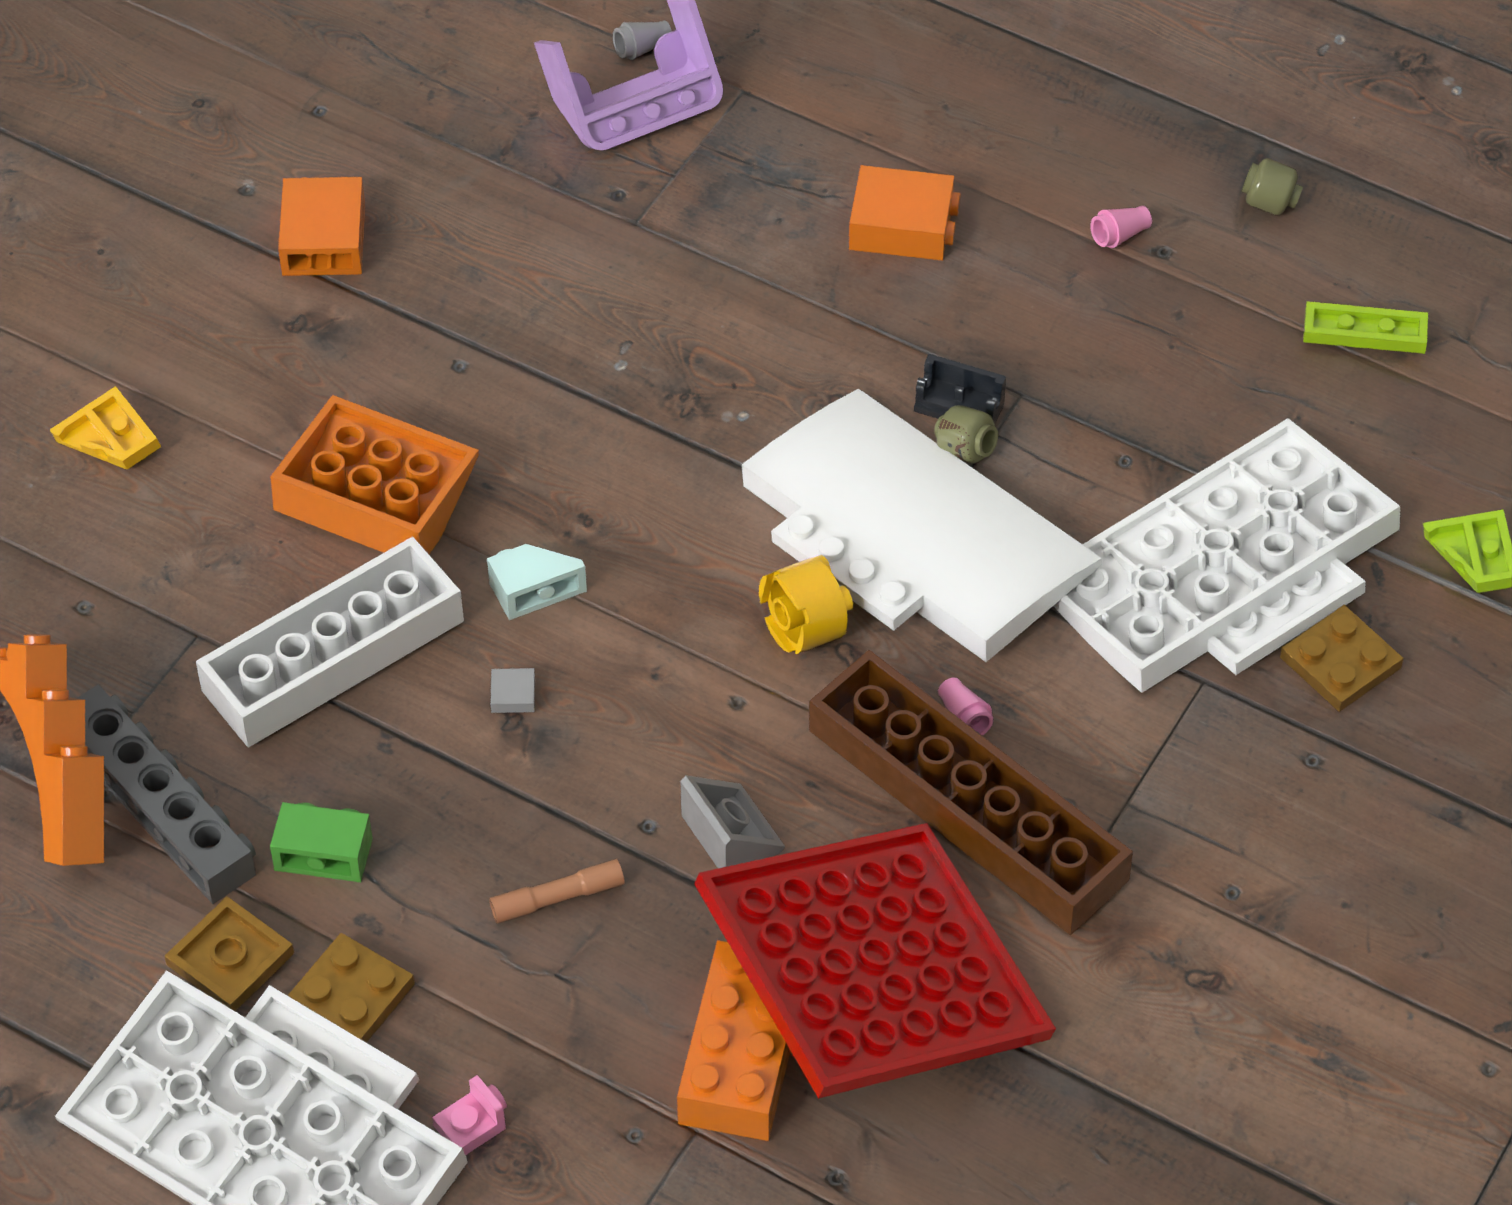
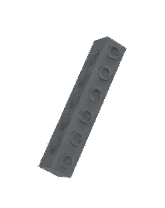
M99 684L77 697V699L85 700V746H88V753L104 756V784L204 896L214 904L256 876L253 862L256 852L250 840L243 833L236 835L233 832L224 812L219 806L214 805L211 807L204 800L201 788L192 777L185 779L179 773L178 765L172 755L166 749L158 750L153 744V738L144 724L141 722L135 724L128 717V711L121 699L115 694L110 697ZM215 845L214 847H211V848H205V847H207V846Z

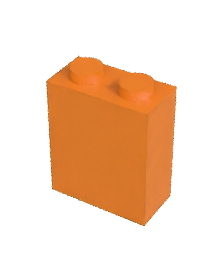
M860 165L849 223V250L943 261L945 246L953 245L956 222L950 221V217L958 216L961 193L954 192V176Z
M362 177L283 178L278 247L282 276L362 274L365 196Z

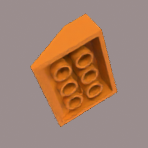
M332 395L270 476L273 510L383 553L413 536L423 549L430 554L441 539L477 461L479 450Z

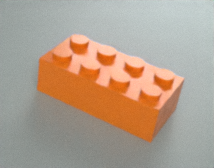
M717 940L677 1094L678 1124L769 1141L790 1049L728 942Z

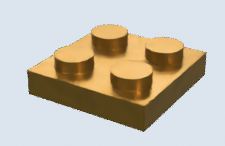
M1342 605L1283 646L1280 658L1338 712L1400 670L1404 659L1345 605Z
M226 896L164 957L168 967L203 993L236 1011L294 954V948L291 942Z
M340 933L287 996L367 1043L415 985L414 975L345 934Z

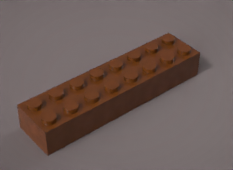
M871 650L865 652L809 701V731L1069 935H1072L1129 881L1133 856L1131 849Z

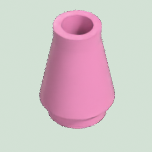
M1145 206L1101 210L1091 220L1092 236L1099 246L1115 248L1142 230L1150 228L1152 224L1151 214Z
M949 678L940 685L938 695L943 700L945 708L983 736L993 724L991 706L964 686L958 678Z

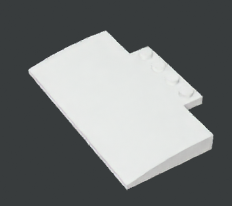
M860 389L847 394L804 419L742 464L743 486L787 517L786 520L771 531L774 544L799 562L823 555L828 560L831 572L839 586L843 585L849 590L852 601L893 631L917 612L985 662L990 660L1102 565V558L955 455L938 447L937 443Z
M1287 418L1082 544L1102 558V565L1059 600L1054 607L1115 670L1141 693L1207 651L1237 675L1308 630L1342 605H1347L1365 593V580L1345 564L1400 530V506Z
M167 970L55 1115L60 1123L192 1205H437L468 1163L463 1148L398 1110L419 1081L417 1073L270 985L247 1016L243 1017Z

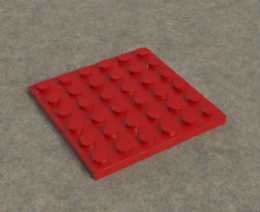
M927 823L699 872L696 878L695 887L818 1099L1051 1039L1056 1030V1027Z

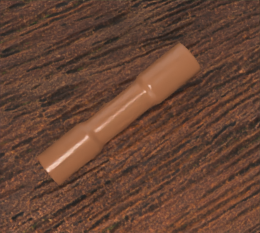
M614 859L582 869L576 874L534 887H523L489 898V903L494 920L498 924L533 913L539 908L581 895H592L624 885L625 880L619 861Z

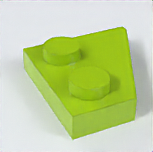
M1504 509L1423 523L1426 540L1477 593L1512 587V543Z

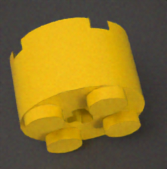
M823 555L811 557L764 575L760 581V604L768 602L771 615L764 617L771 635L784 651L788 653L795 651V654L841 638L846 634L847 611L853 608L852 597L845 586H839L831 572L828 560Z

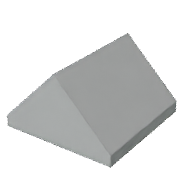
M688 775L680 781L682 817L717 868L773 857L785 848V845L740 783Z

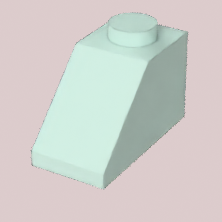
M529 544L513 549H505L487 558L489 584L509 620L587 592L586 570L581 559Z

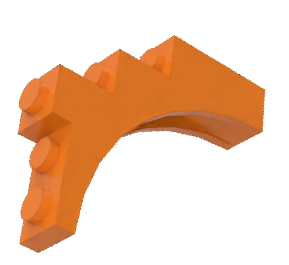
M49 634L24 635V643H8V647H0V691L17 718L32 759L42 816L44 861L62 866L104 863V756L89 754L88 746H85V700L69 697V690H67V644L51 642V635Z

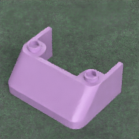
M667 0L676 30L664 34L656 42L654 56L659 68L658 70L593 95L586 78L579 73L569 71L560 42L540 40L534 43L553 101L586 147L595 150L612 148L712 109L720 102L723 95V86L695 0Z

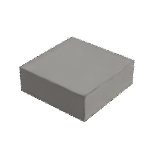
M535 668L491 669V713L535 712Z

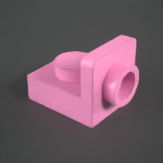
M478 1075L469 1080V1094L432 1117L433 1126L439 1134L463 1148L465 1155L506 1129L504 1109L507 1108L502 1094L492 1084L487 1087Z

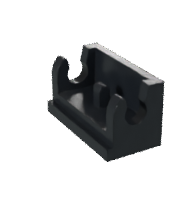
M928 354L924 365V377H919L917 380L914 412L939 419L951 407L963 405L989 414L994 424H996L1004 406L1006 376Z

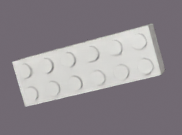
M412 536L198 659L196 665L201 690L249 748L464 622L461 591Z

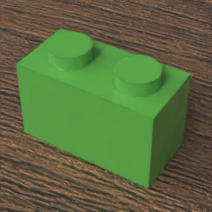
M282 802L270 844L274 871L361 882L373 839L369 814L360 813L349 808L336 810L317 807L310 803L292 804Z

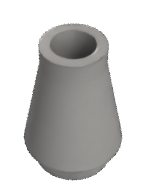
M665 20L660 22H623L619 28H615L613 31L614 47L621 58L628 57L630 60H633L653 50L658 39L664 34L672 32L669 23Z

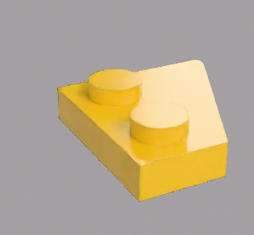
M116 386L50 429L58 443L126 470L161 448L156 436Z

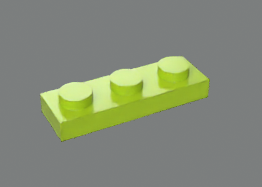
M1307 301L1303 342L1425 354L1428 313Z

